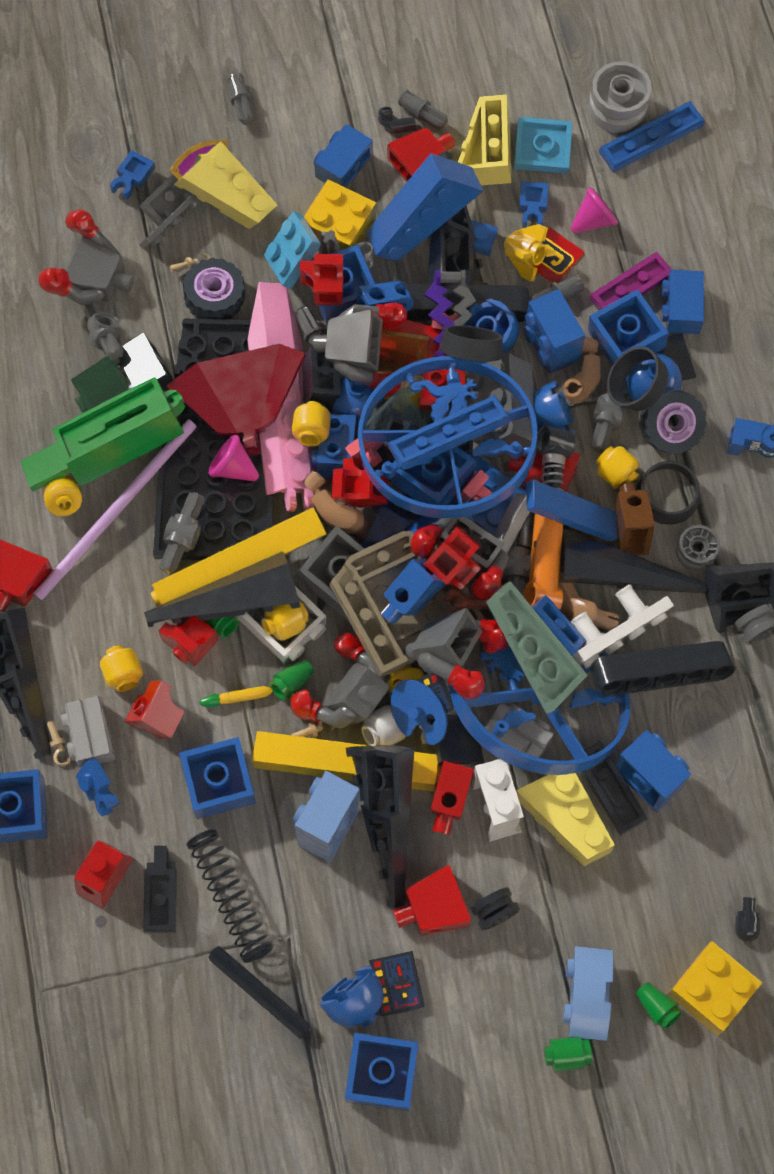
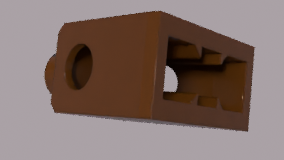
M624 483L619 487L620 492L617 494L615 505L618 547L620 550L635 556L649 555L655 523L648 492L645 490L637 491L635 483Z

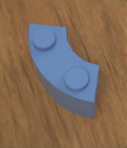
M575 946L573 959H567L566 978H571L570 1004H564L563 1023H568L569 1037L607 1041L611 1003L609 1002L610 983H613V950Z

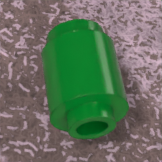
M581 1037L549 1039V1046L544 1047L546 1066H552L553 1072L584 1069L585 1065L592 1064L589 1039H581Z

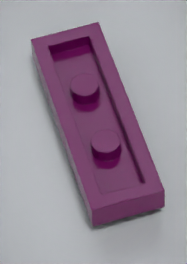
M656 251L590 295V301L598 310H601L637 289L644 296L662 284L663 280H667L669 271L672 269Z

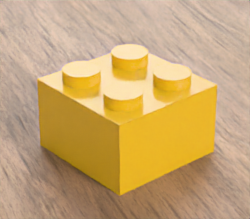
M327 180L305 214L304 219L320 243L321 233L333 230L341 251L363 242L367 235L366 231L376 220V202L331 180Z
M711 941L667 995L713 1034L718 1036L727 1028L762 982Z

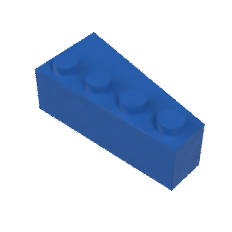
M431 153L366 231L376 256L398 262L480 195L484 190L473 168Z

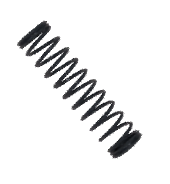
M215 829L206 830L192 837L186 843V846L189 850H193L191 854L193 858H201L196 867L198 869H206L203 872L202 879L212 880L207 887L209 891H217L212 900L214 902H223L219 906L218 912L228 913L223 920L224 924H234L229 930V935H240L235 940L234 945L244 947L240 953L241 960H243V963L253 962L273 950L272 943L257 946L243 955L249 947L267 938L268 935H262L247 943L237 944L247 933L261 927L262 923L256 924L247 930L232 933L236 926L254 917L257 912L250 913L239 920L226 922L230 915L250 905L251 901H247L236 908L221 911V908L227 902L241 896L246 890H241L228 898L215 899L224 889L239 883L240 879H235L219 888H210L217 879L232 873L235 868H230L217 876L205 878V874L209 870L227 862L230 858L224 857L209 866H199L206 857L224 849V846H219L207 854L194 856L197 849L219 838Z

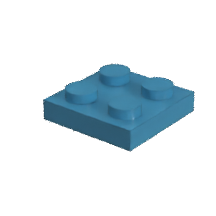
M518 117L514 169L568 174L572 121Z
M293 211L282 224L281 230L273 242L268 245L264 257L282 286L291 289L300 277V260L310 261L321 246V243L302 214Z

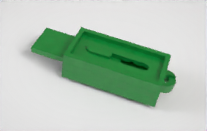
M156 376L53 428L52 430L57 442L20 461L30 489L34 492L48 485L51 481L69 473L73 474L81 487L184 434L177 418L185 408L183 397L176 390L164 392Z

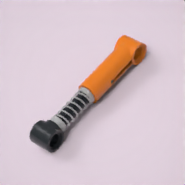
M544 425L539 430L536 451L543 457L542 465L545 466L541 469L544 473L541 476L542 483L562 490L560 489V485L564 484L561 481V477L564 476L562 470L565 468V460L572 455L576 443L573 432ZM538 514L534 516L529 583L523 591V597L532 606L543 596L547 595L560 610L563 593L558 584L563 524Z

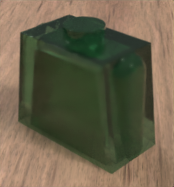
M109 356L99 360L71 379L74 391L78 396L74 400L81 413L129 390V387Z

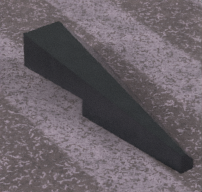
M448 151L438 155L449 160L454 158L453 154ZM467 205L431 234L427 284H433L435 270H441V272L465 270L466 284L488 285V283H483L480 269L483 267L482 259H477L473 243L476 241ZM440 283V284H458V283Z
M563 528L561 582L616 585L618 589H623L631 584L635 590L705 593L707 591L705 582Z
M282 551L148 610L144 614L148 627H153L155 623L171 619L173 624L182 622V617L198 616L201 621L244 615L247 611L261 607L264 612H271L276 605L290 604L291 608L295 609L300 607V603L286 557Z
M774 562L707 566V591L705 596L717 632L727 631L726 627L734 624L740 617L759 606L771 604L774 608Z
M19 608L0 614V697L9 713L16 714L22 725L19 731L23 737H29L36 749L33 755L37 759L50 755L51 750L25 608Z
M397 745L347 747L346 755L347 757H352L356 774L352 776L354 784L360 785L364 800L361 810L372 851L378 852L382 869L378 871L380 880L386 881L390 899L386 901L387 906L397 908L404 905L414 749Z

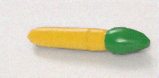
M259 686L229 693L226 692L220 695L214 693L201 699L199 704L203 707L215 708L221 704L267 697L273 690L267 686Z

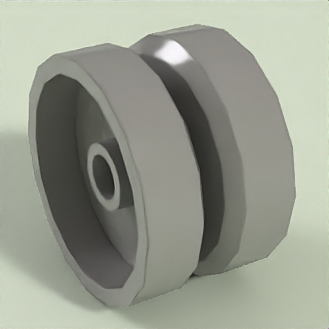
M627 61L612 62L604 65L597 71L592 82L589 98V114L594 123L603 130L612 133H626L636 129L644 121L652 92L651 80L647 73L638 65Z

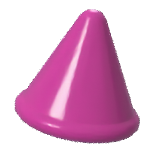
M587 188V193L571 225V231L573 233H580L612 225L616 226L618 220L610 208L593 188Z
M238 435L231 436L223 444L209 467V475L211 477L256 481L259 477V473L241 444Z

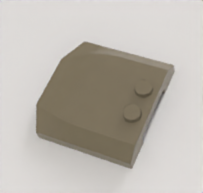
M402 531L351 555L330 583L332 591L380 677L391 674L415 662L408 658L406 647L408 644L416 641L427 623L451 614L450 610L454 604L444 602L443 600L450 590L459 591L465 597H472L467 586L460 591L454 585L448 583L417 615H403L395 625L383 617L381 612L390 603L385 598L384 593L412 559H421L413 554L410 548L411 538L414 535L413 531ZM439 540V542L436 543L435 548H434L433 552L431 553V555H432V554L436 551V549L442 544L441 540ZM468 609L474 619L479 621L485 619L480 609Z

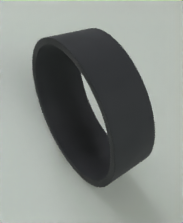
M461 325L449 326L445 328L439 350L444 354L464 360L498 361L502 359L503 337L501 334L485 328Z
M640 346L627 350L615 361L609 372L607 392L610 399L617 405L635 411L649 408L658 401L668 382L667 367L647 347ZM646 360H655L656 373L650 388L636 401L627 403L624 398V384L629 373L639 363Z
M675 461L659 462L650 467L642 476L637 485V491L644 490L646 477L656 470L672 469L681 472L694 485L696 496L693 502L687 508L676 512L660 510L651 502L650 505L654 522L665 525L684 522L693 515L699 503L698 479L693 471L682 463Z

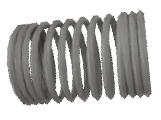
M363 241L358 245L361 252H363L364 259H367L365 261L368 268H370L374 264L373 246L371 243Z

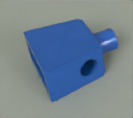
M412 559L384 593L385 598L390 603L381 614L391 624L395 625L403 615H417L446 585L424 565L428 559Z

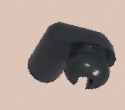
M386 106L379 109L378 121L380 125L390 132L401 133L416 130L415 117L398 119L393 115L390 107Z

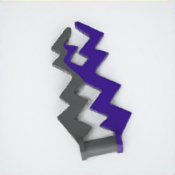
M435 270L434 282L424 294L425 297L438 305L428 315L429 318L437 322L444 329L432 340L438 345L441 344L446 327L463 326L472 317V314L466 308L476 303V300L465 283V270L459 272ZM440 283H458L459 285L453 292L463 298V300L452 309V311L460 316L454 322L443 314L453 303L442 296L448 290L441 286ZM438 350L433 357L444 356V353Z

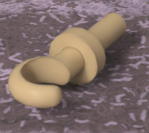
M203 254L207 260L211 258L208 254ZM187 257L185 262L170 265V271L175 272L186 268L189 271L193 264L199 263V260H192L191 257Z
M50 721L47 723L53 739L50 745L56 748L53 756L54 762L58 766H67L71 762L70 757L65 763L58 761L59 753L64 751L62 744L65 743V739L60 738L54 721Z
M320 721L316 725L313 722L308 723V728L292 733L291 736L306 737L311 735L312 738L317 737L318 732L323 730L322 722Z

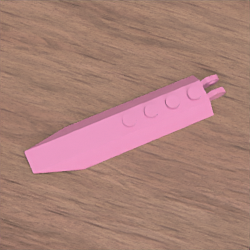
M258 283L247 339L249 350L282 344L303 352L302 339L287 287L282 286L281 283ZM302 365L276 421L265 428L266 432L259 433L266 495L282 491L286 503L285 507L288 512H294L296 509V493H301L304 511L314 507L311 500L314 496L313 492L306 487L304 481L312 471L317 472V466H312L313 449H316V446L302 445L292 434L294 411L298 406L304 404Z

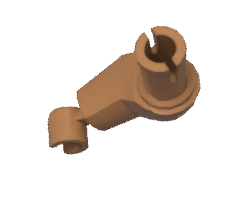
M585 337L582 353L587 355H584L582 358L580 372L569 378L564 384L563 393L570 402L580 403L584 401L601 382V356H597L599 342L596 339Z
M312 471L305 478L304 483L315 494L311 500L322 521L331 528L338 526L348 535L355 534L362 541L372 539L375 530L372 529L374 526L364 520L362 512L352 506L339 504L335 499H332V494L328 489L321 491L320 487L326 481L319 473Z
M560 564L558 587L562 589L563 593L560 611L565 617L572 621L575 617L586 611L596 627L608 632L616 628L619 623L617 621L619 619L617 614L598 609L595 602L581 599L572 583L561 582Z

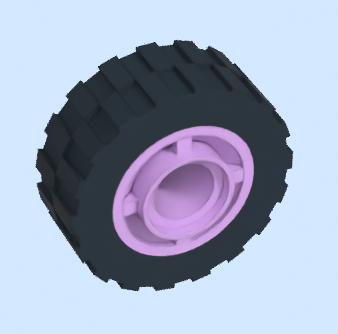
M221 258L203 259L199 263L193 264L191 269L187 270L185 279H183L185 305L190 309V313L196 315L198 319H231L235 313L240 311V307L244 304L245 283L244 277L241 276V271L233 263H229ZM211 289H218V291H215V292L209 291V290H211Z
M664 390L656 403L640 413L641 422H639V425L642 429L643 438L647 439V443L650 446L668 454H682L684 451L692 450L693 446H697L700 443L699 440L705 434V426L707 427L705 419L707 415L706 411L702 408L701 402L696 400V397L681 390ZM676 414L678 424L673 429H670L668 427V420L672 415Z

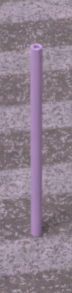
M188 419L182 425L184 434L166 443L33 592L34 595L40 600H43L195 430L197 426Z

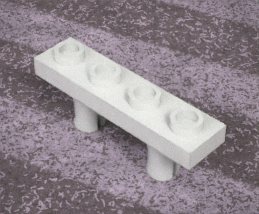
M631 584L624 587L615 596L630 616L628 617L629 620L606 634L599 632L586 611L581 613L570 622L586 640L583 645L584 647L578 650L572 657L580 666L584 665L587 669L596 659L600 658V653L605 650L608 654L613 653L624 645L621 640L629 637L631 641L646 631L644 626L649 623L653 627L668 618L665 612L674 606L668 596L649 607L643 604Z

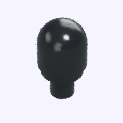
M743 897L742 911L737 912L735 919V933L744 942H752L760 934L761 918L760 913L755 912L756 898Z

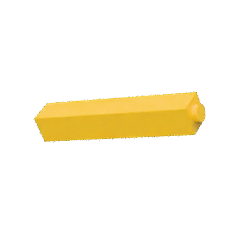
M313 507L153 583L152 586L155 591L151 592V596L155 605L160 606L282 551L284 555H287L327 536V533Z
M257 731L252 762L254 768L317 777H323L325 771H328L343 780L354 781L352 776L356 774L352 757H347L346 748L367 745ZM414 752L412 789L434 792L435 783H438L442 765H438L436 754Z

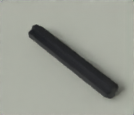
M217 946L213 949L208 958L217 968L298 1038H303L308 1033L311 1027L305 1019L222 947Z

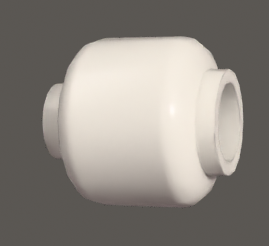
M389 705L375 710L363 722L362 735L370 746L395 745L406 737L398 728Z

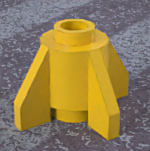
M540 224L515 230L506 237L504 242L506 256L509 257L521 277L528 281H534L537 267L532 265H539L545 256H555L556 250L542 244L545 241L548 228Z

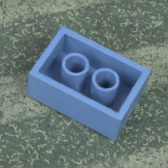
M325 771L322 778L316 777L309 790L311 797L306 806L304 804L299 806L293 821L296 822L294 828L296 830L295 835L297 836L298 846L331 863L360 812V789Z

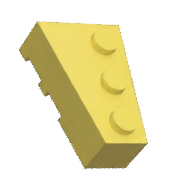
M507 94L479 97L469 125L470 130L466 141L463 142L461 147L462 152L458 163L472 167L481 185L512 183L510 110Z
M221 141L174 184L196 195L197 199L202 202L206 201L218 208L219 212L248 229L258 224L277 206L275 201Z
M576 773L546 775L516 790L520 806L522 805L535 817V820L541 826L543 825L556 838L555 840L581 865L586 866L612 852L615 844Z

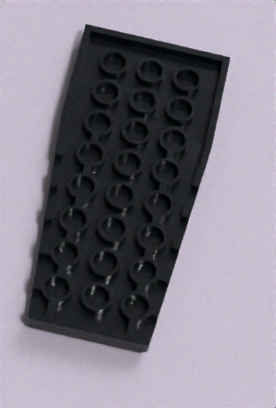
M184 318L182 320L181 339H179L178 360L177 364H175V379L196 363L249 351L247 339L251 320ZM185 403L184 410L177 416L178 421L182 427L189 419L197 427L159 469L153 546L154 559L163 558L167 548L163 540L166 525L171 516L175 517L176 514H181L189 493H198L205 498V501L197 519L201 525L197 544L193 550L184 552L181 560H204L273 527L274 494L266 495L261 454L249 456L259 473L256 481L211 477L209 475V467L223 444L233 435H219ZM241 437L240 442L244 447L243 437Z

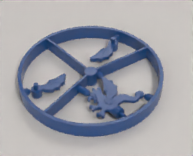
M452 356L432 357L400 368L375 388L364 405L358 425L359 451L363 467L370 481L382 495L397 506L427 517H465L486 511L498 505L513 494L523 483L533 465L537 449L536 416L531 402L523 389L500 369L481 361L464 360ZM436 370H449L447 374L448 385L438 387L429 380L415 382L414 376ZM455 370L477 373L498 382L509 390L522 405V407L506 412L509 416V422L528 417L532 429L531 447H524L522 449V446L516 441L509 446L499 438L496 440L489 438L486 442H480L479 447L472 451L473 456L498 455L499 453H507L512 459H519L522 453L528 456L519 472L504 487L485 498L462 504L452 449L448 450L458 505L426 504L407 498L390 488L380 478L382 475L387 479L395 476V472L400 469L396 460L393 463L386 461L382 465V471L373 470L365 454L364 442H391L416 431L365 430L374 407L396 385L406 380L411 384L413 392H419L422 387H425L432 396L438 398L436 403L431 405L432 413L430 415L431 419L436 422L444 418L449 412V405L451 403L453 406L449 415L467 408L468 402L465 401L467 397H471L474 401L477 400V392L467 391L470 388H477V384L474 383L473 379H470L466 385H462L459 373L455 372ZM431 458L417 465L428 464L431 462Z
M511 647L498 650L490 655L485 652L480 653V657H482L480 662L485 660L492 661L486 667V669L490 670L489 673L494 672V667L500 668V673L504 675L500 674L499 678L504 681L508 680L509 691L484 693L476 699L468 700L461 697L453 686H450L452 703L460 721L480 745L504 762L539 774H574L601 763L617 746L626 730L630 716L629 693L603 696L594 689L588 688L585 690L581 688L578 693L573 694V700L570 702L569 707L575 708L582 705H592L593 702H601L603 706H606L615 701L619 705L620 713L617 735L606 748L588 756L560 711L556 708L553 712L546 715L575 760H547L522 753L499 740V738L505 736L507 730L511 727L518 728L524 723L535 720V714L527 713L523 709L519 711L511 710L510 713L505 714L503 720L496 722L492 729L493 734H491L470 710V707L531 700L536 705H541L533 688H518L517 683H520L525 673ZM605 651L599 654L600 657L608 655ZM584 665L580 666L586 674L591 671L590 667L586 669Z

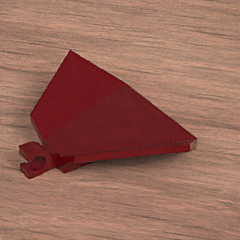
M282 344L270 345L196 363L166 386L170 390L178 391L183 397L184 403L219 435H238L240 438L243 437L244 449L248 451L249 456L261 454L258 433L266 432L265 428L276 421L306 354Z

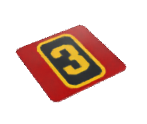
M545 226L548 228L542 244L556 250L555 256H545L539 265L532 266L537 267L536 273L547 281L558 284L583 256L584 251L549 226Z

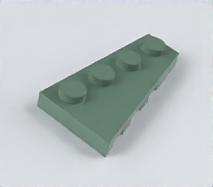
M510 581L503 585L486 603L546 714H549L588 675Z

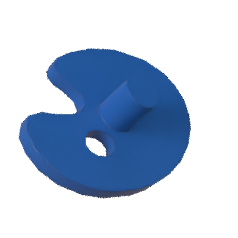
M405 680L398 683L393 689L390 699L391 712L400 731L405 736H411L416 726L420 725L424 730L426 741L429 745L440 743L446 735L448 726L447 714L441 699L429 686L422 682ZM429 714L434 716L435 722L433 725L428 722Z

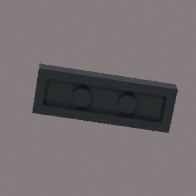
M599 741L584 749L588 756H591L605 747ZM610 756L596 766L582 771V774L620 836L647 822V816Z

